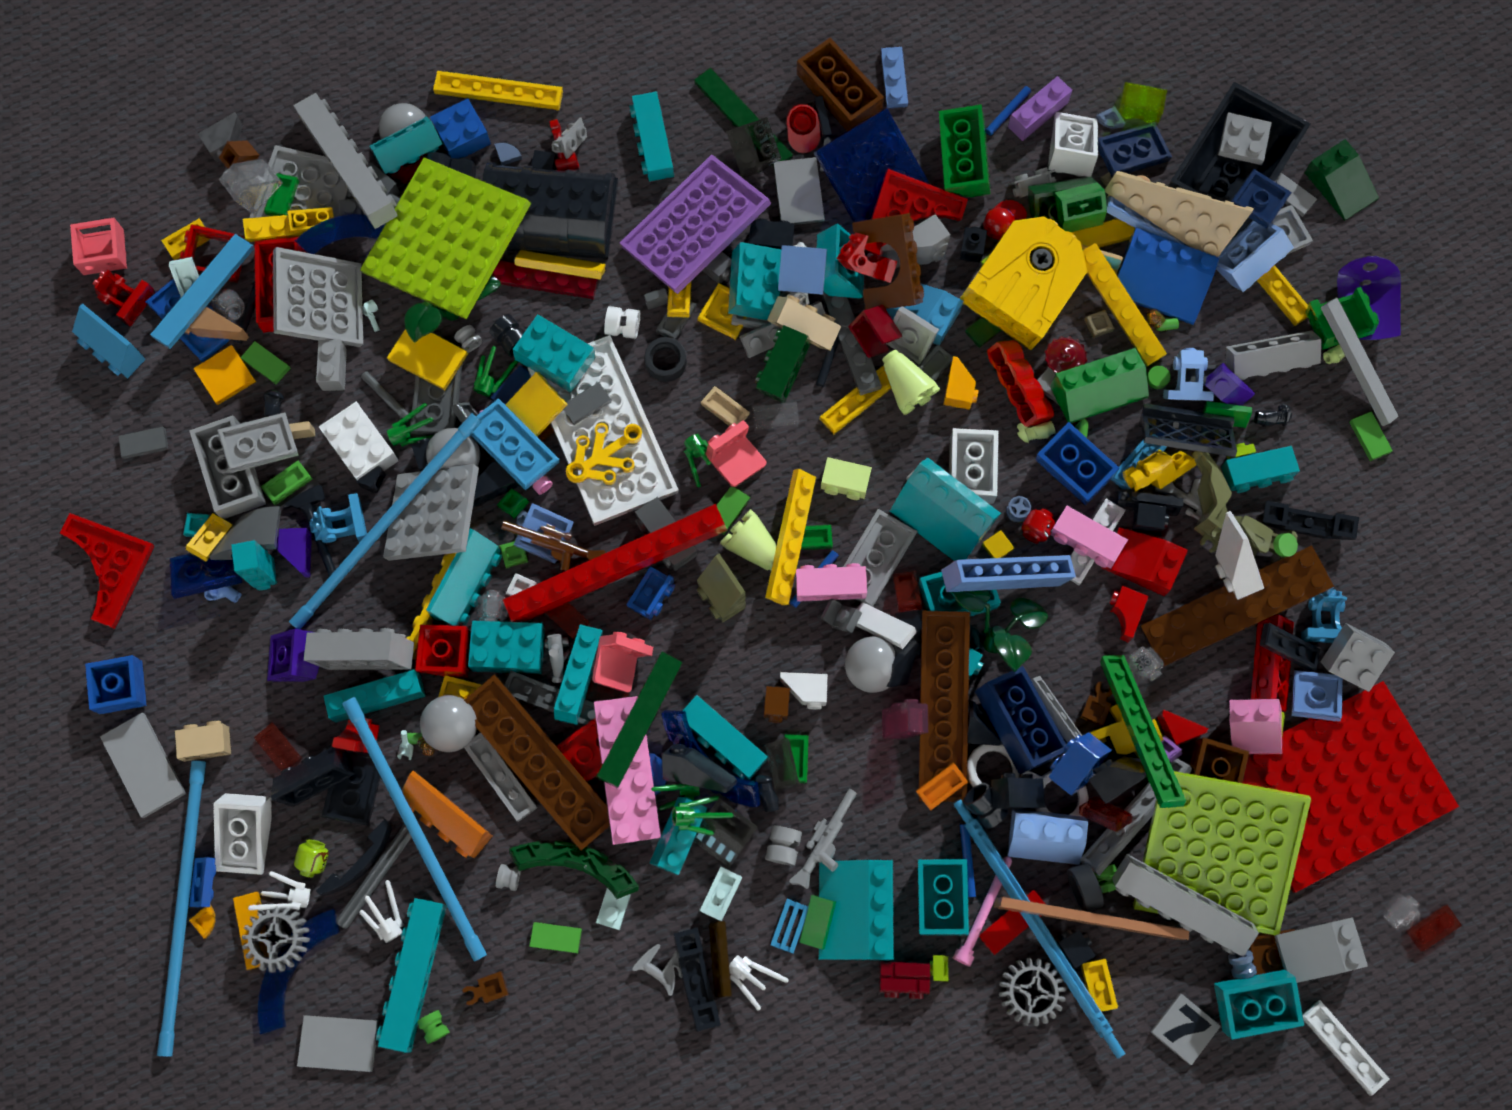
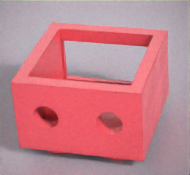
M115 218L70 225L73 264L83 275L96 274L101 271L106 272L107 270L127 269L124 229ZM105 225L111 226V230L89 234H82L80 232V229Z

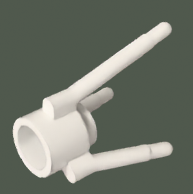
M270 871L269 875L296 888H291L289 894L262 891L261 895L287 899L288 904L250 905L248 907L249 910H275L276 906L279 909L287 907L300 910V907L307 908L311 889L305 888V883L296 882Z
M386 880L385 884L395 921L391 917L384 920L369 896H365V900L378 919L379 926L364 910H360L359 913L377 932L380 939H384L385 943H388L402 934L401 927L404 924L400 919L390 881Z
M737 955L729 965L730 979L737 984L754 1007L760 1010L761 1006L740 981V979L744 981L747 978L761 990H765V985L750 974L752 970L750 967L785 983H788L789 980L751 961L746 956L742 959Z

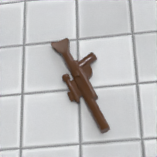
M505 520L501 526L503 530L531 539L530 543L550 549L551 556L561 561L560 571L565 572L569 570L570 557L573 554L586 558L589 561L606 553L604 550H587L562 541V537L565 540H571L572 535L555 530L556 526L550 524L540 527L544 531L543 534Z

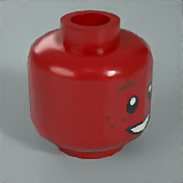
M1046 509L1031 510L1022 523L1023 536L1036 544L1047 541L1056 524L1052 518L1053 514Z

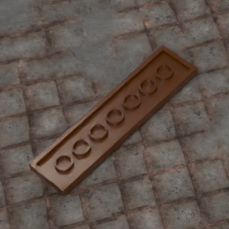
M1311 545L1296 552L1293 556L1286 557L1260 569L1259 573L1264 586L1262 590L1237 599L1233 591L1229 593L1226 586L1141 625L1140 627L1161 668L1334 588L1335 586L1313 546Z
M922 611L918 789L953 762L967 779L970 612ZM967 784L943 802H957L961 799L963 801L967 794ZM918 795V801H923Z
M495 674L464 700L471 705L475 712L476 728L581 851L610 826L607 805Z

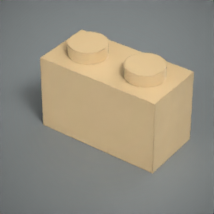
M210 721L206 723L207 726L198 727L196 724L183 726L181 730H175L177 759L186 762L231 755L229 727L221 723V721Z

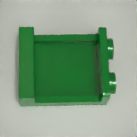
M1356 288L1352 295L1339 298L1338 300L1358 339L1374 334L1379 324V318L1376 312L1372 311L1369 297L1363 292L1362 288ZM1317 299L1309 302L1305 313L1315 334L1321 338V347L1326 349L1340 345L1321 310V307L1326 303L1320 304Z

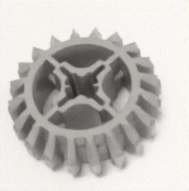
M276 906L275 910L267 909L266 913L263 910H258L259 919L251 916L250 921L253 925L244 926V929L249 931L248 935H242V939L248 940V943L242 945V948L250 949L245 955L246 958H253L251 964L253 966L260 964L259 969L262 971L268 968L269 972L274 973L277 968L279 971H285L286 965L291 968L294 967L293 958L300 961L302 957L298 952L307 951V948L303 947L302 943L310 941L309 938L303 937V934L309 932V928H301L306 920H297L300 913L297 911L292 913V909L287 907L283 910ZM282 919L289 923L293 930V935L285 933ZM273 920V923H270L269 930L266 933L260 934L264 925ZM273 935H277L286 939L279 940V942H274L266 938L273 937ZM259 942H264L267 945L269 958L260 950ZM292 943L288 952L278 958L283 946Z
M1026 958V966H1024L1021 960H1018V970L1015 966L1010 965L1008 968L1012 975L1008 973H1003L1002 975L1008 980V983H999V986L1006 988V992H999V996H1007L1008 1000L1003 1001L1001 1004L1002 1006L1010 1004L1011 1008L1006 1012L1008 1015L1017 1012L1014 1017L1016 1022L1020 1021L1023 1016L1024 1025H1029L1031 1018L1034 1026L1039 1025V1018L1043 1024H1047V1014L1052 1019L1056 1018L1053 1008L1057 1011L1062 1010V1007L1056 1004L1057 1001L1065 1002L1066 998L1059 996V992H1065L1066 988H1058L1057 983L1063 981V978L1054 979L1053 976L1057 974V969L1048 972L1050 963L1046 962L1041 967V959H1036L1034 966L1031 958ZM1032 971V976L1026 985L1015 984L1016 979L1022 973ZM1040 974L1049 982L1051 992L1041 987ZM1033 984L1034 990L1044 995H1036L1032 999L1030 998L1031 994L1021 990V988H1032L1031 985ZM1013 991L1024 996L1025 1010L1016 1003ZM1039 999L1050 1000L1042 1011L1032 1013L1033 1007H1035Z

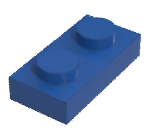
M195 858L189 907H210L214 895L212 885L213 877L216 874L215 858Z

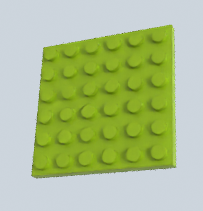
M423 158L395 207L398 216L386 223L360 271L467 319L531 203L525 198Z
M1174 771L1186 798L1184 807L1160 808L1156 800L1143 863L1252 922L1258 932L1279 935L1311 802L1310 796ZM1134 898V909L1159 914L1157 909L1151 906L1146 908L1137 902V898Z

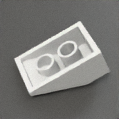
M1056 112L1048 170H1055L1057 173L1074 174L1079 177H1091L1098 157V119Z
M1229 511L1225 515L1215 555L1218 561V565L1215 568L1220 578L1225 577L1223 581L1228 592L1233 591L1236 598L1240 599L1264 589L1249 540L1232 512Z
M225 793L214 802L216 871L263 874L271 826V797Z

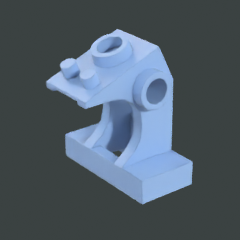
M1185 348L1174 357L1173 369L1178 370L1177 385L1175 390H1164V399L1213 401L1214 393L1212 391H1203V376L1208 366V359L1204 357V351L1196 350L1195 348ZM1186 368H1195V382H1185Z

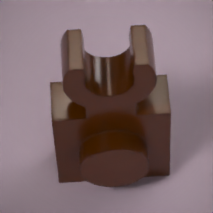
M1099 681L1094 687L1096 696H1088L1080 718L1102 727L1111 707V703L1106 702V699L1113 693L1111 688L1108 689L1107 693L1101 692L1102 682Z
M502 971L477 979L479 987L467 986L462 989L463 993L468 991L474 993V998L467 1001V1005L476 1004L481 997H483L484 1003H489L509 995Z

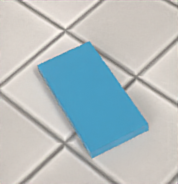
M499 398L476 416L482 423L471 436L524 490L528 489L559 463V458Z

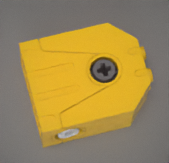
M1044 216L1013 221L960 299L971 310L1002 329L1007 335L1023 344L1026 348L1032 350L1044 337L1087 273L1081 242L1076 239L1073 233L1063 230L1054 220L1047 219Z

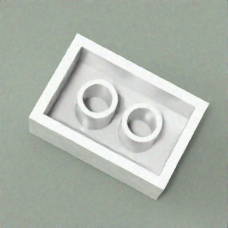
M357 401L319 426L356 480L377 466H380L385 471L399 461Z
M953 428L950 436L949 474L989 504H994L997 497L998 431Z

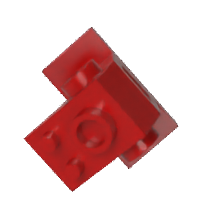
M856 232L854 235L851 234L849 236L850 241L841 248L837 260L846 269L891 283L898 261L869 252L866 257L864 250L868 236Z
M110 270L106 272L101 271L100 277L93 282L96 294L98 295L97 299L107 306L111 303L120 308L116 315L124 324L131 327L147 306L145 301L152 297L156 291L144 280H141L134 289L125 284L126 280L117 273L113 275ZM122 290L130 294L125 303L116 299Z

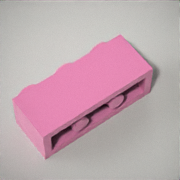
M1066 506L1051 533V536L1062 545L1067 544L1073 547L1074 551L1079 555H1087L1094 559L1097 565L1110 569L1128 540L1069 506Z
M857 563L847 564L846 567H837L835 564L824 565L823 568H814L812 565L801 566L800 569H796L797 602L830 599H866V566H860Z

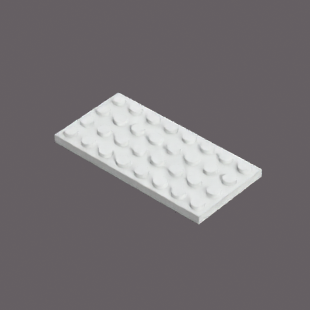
M610 335L588 343L594 347L595 360L572 393L546 379L565 402L600 382L612 401L575 425L570 421L564 410L551 422L568 465L575 461L577 451L576 439L581 435L587 436L590 440V447L585 450L584 461L592 457L596 436L595 426L598 423H604L608 426V435L604 439L603 449L622 437L627 425L637 424L642 429V438L638 443H629L609 456L621 459L626 457L632 458L635 464L632 472L626 473L621 468L596 465L591 469L602 472L606 470L614 471L616 482L613 485H606L601 480L587 478L581 483H576L594 526L639 509L657 496L662 500L677 494L679 491ZM528 368L530 376L532 377L535 371ZM599 428L597 431L599 433H604L606 430L604 428ZM630 433L629 437L636 438L637 434ZM581 440L579 444L584 446L587 444V441ZM626 462L623 466L625 468H630L632 464ZM575 470L573 472V474L576 476L582 473L580 470ZM607 475L605 479L610 481L613 479V476Z

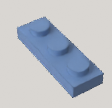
M902 47L881 48L886 108L908 107Z

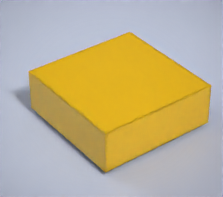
M1001 530L982 543V546L991 558H1003L1014 550V546Z

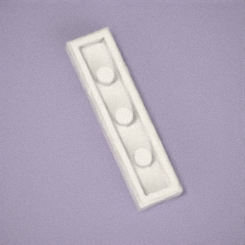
M1105 499L1093 520L1113 531L1124 514L1125 509ZM1073 551L1071 560L1076 577L1071 579V581L1080 586L1093 565L1094 559L1087 555L1081 556Z
M1320 1000L1302 1014L1303 1020L1370 1096H1373L1390 1080Z

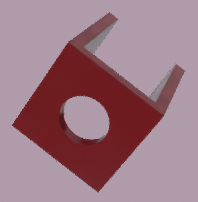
M883 304L862 311L848 326L868 358L886 353L889 350L886 343L902 337L900 330Z

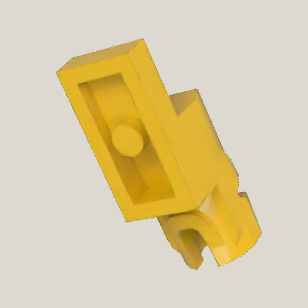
M1159 449L1142 461H1138L1136 469L1134 466H1131L1123 471V477L1127 485L1131 489L1134 487L1135 491L1150 484L1161 490L1195 467L1196 462L1193 457L1182 451L1170 456Z
M1153 719L1152 721L1159 735V738L1161 741H1163L1164 739L1161 735L1157 722L1155 719ZM1124 720L1090 732L1102 743L1107 742L1105 737L1110 736L1117 754L1127 755L1136 751Z

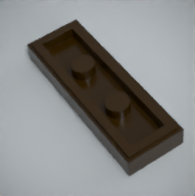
M719 921L709 924L714 994L716 998L732 996L725 921Z

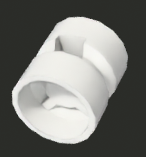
M608 306L604 326L605 335L618 336L622 333L623 337L636 339L640 325V310L626 309L624 312L622 308ZM623 319H626V326H622Z

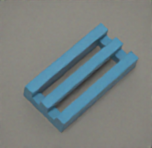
M790 899L786 900L771 946L792 954L794 953L806 919L808 906ZM789 906H793L794 909L780 944L777 942ZM801 909L803 910L791 947H788L786 944L798 910Z

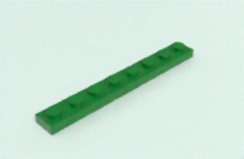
M1102 656L1100 664L1159 807H1184L1186 798L1125 656Z

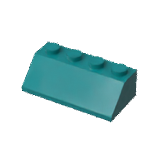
M469 529L466 552L456 553L426 609L435 621L449 626L467 625L470 615H468L472 606H477L481 597L479 593L482 587H486L490 582L492 568L494 566L497 567L501 561L502 555L499 546L475 530Z

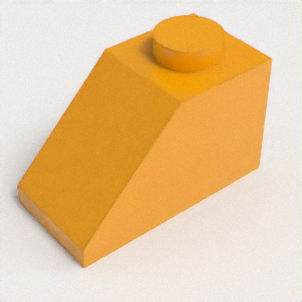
M953 356L943 405L970 410L972 403L977 401L979 390H975L976 381L958 357Z

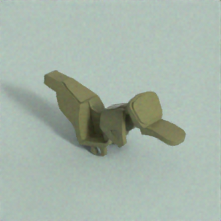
M1194 451L1192 457L1202 473L1197 489L1202 516L1195 525L1194 530L1203 536L1200 540V545H1204L1207 540L1212 542L1213 546L1209 549V552L1213 553L1218 547L1225 515L1228 512L1226 503L1230 499L1232 492L1219 465L1217 466L1209 453ZM1234 516L1249 540L1254 558L1258 551L1260 553H1267L1268 551L1273 553L1270 565L1286 558L1280 557L1274 550L1273 543L1278 534L1273 533V530L1249 516ZM1292 530L1286 532L1292 534L1297 540L1298 535H1296V532Z

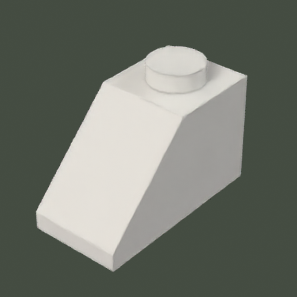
M780 673V682L786 688H790V692L802 705H807L808 709H821V706H826L827 674Z

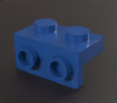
M650 566L628 601L627 607L649 620L654 615L657 617L663 608L662 601L665 596L669 597L675 588L673 576H667Z

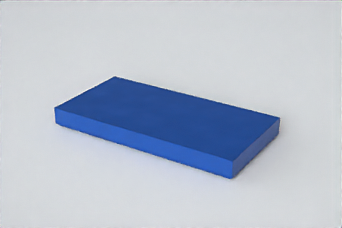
M174 278L145 301L162 320L181 299ZM209 304L206 306L216 312ZM191 332L189 334L183 333L180 337L202 363L231 340L198 337Z

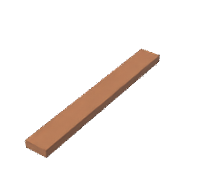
M1006 897L996 898L994 902V908L1176 940H1189V931L1182 928Z

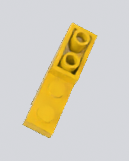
M332 207L287 211L288 215L243 219L245 240L248 242L299 237L300 240L335 229Z

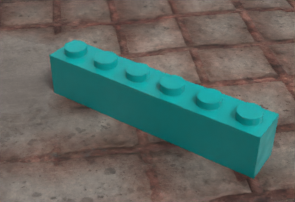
M415 898L414 903H410L408 907L407 917L410 919L408 927H404L401 935V941L404 943L402 951L397 953L395 959V966L398 967L396 975L392 976L389 983L391 995L389 1001H386L384 1004L383 1015L385 1020L383 1026L380 1025L376 1040L379 1041L378 1047L406 1053L412 1052L418 1027L417 1021L420 1019L447 908L445 904Z

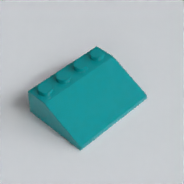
M929 458L919 463L890 509L892 514L909 527L917 530L918 534L953 561L968 559L1001 514Z
M893 860L835 861L838 863V867L834 871H831L822 862L819 863V897L836 901L825 949H819V960L892 961Z

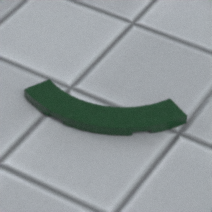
M555 841V843L541 844L540 842H531L509 848V854L519 871L547 865L577 869L603 883L616 899L637 892L639 885L621 865L618 866L608 859L607 855L589 847H585L581 851L575 843Z

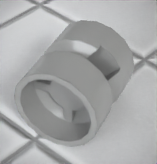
M772 826L769 838L772 844L767 847L765 860L795 866L798 854L795 847L800 845L802 832L787 827Z

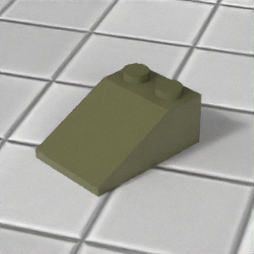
M717 554L698 578V588L696 590L703 601L707 599L711 607H709V610L715 619L720 618L723 623L746 608L744 589L721 555Z

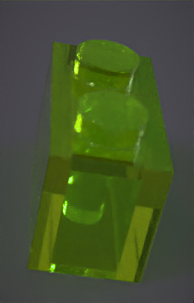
M1125 82L1120 94L1118 112L1126 119L1137 118L1147 123H1159L1164 112L1167 90Z

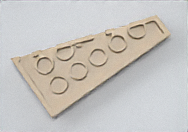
M1119 171L1115 173L1105 188V193L1189 247L1219 257L1254 209L1248 206H1237L1229 201L1215 200L1211 196L1182 188H1171L1160 182H1149L1141 177Z

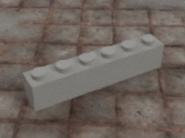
M1126 854L1112 877L1115 889L1122 895L1128 896L1130 894L1137 898V902L1146 908L1151 906L1157 909L1158 913L1168 920L1173 918L1179 921V925L1190 932L1192 930L1199 932L1204 940L1210 943L1217 942L1222 945V949L1231 955L1237 953L1244 957L1259 934L1252 922Z

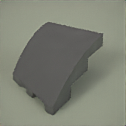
M280 507L260 508L241 516L210 554V559L232 560L231 544L255 540L264 549H276L281 515Z

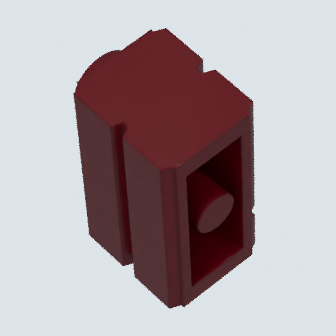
M880 962L879 992H884V997L899 998V993H909L910 999H924V994H930V964Z

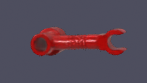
M558 119L549 122L554 140H557L558 137H561L562 130ZM558 152L559 159L555 160L557 170L580 169L575 152L568 159L565 158L564 153Z

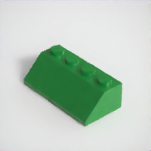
M982 104L939 111L945 191L966 197L991 194Z
M1136 348L1056 373L1050 385L1069 423L1149 397L1146 367Z

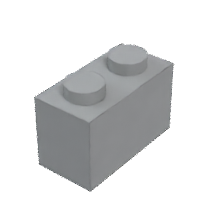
M341 339L318 340L316 382L322 391L345 390L347 349Z

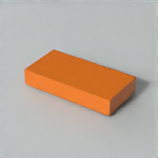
M953 762L917 789L916 792L931 811L967 784L968 781Z

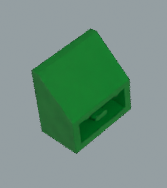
M1098 182L1055 192L1058 226L1065 231L1075 232L1103 225L1107 213L1105 190Z

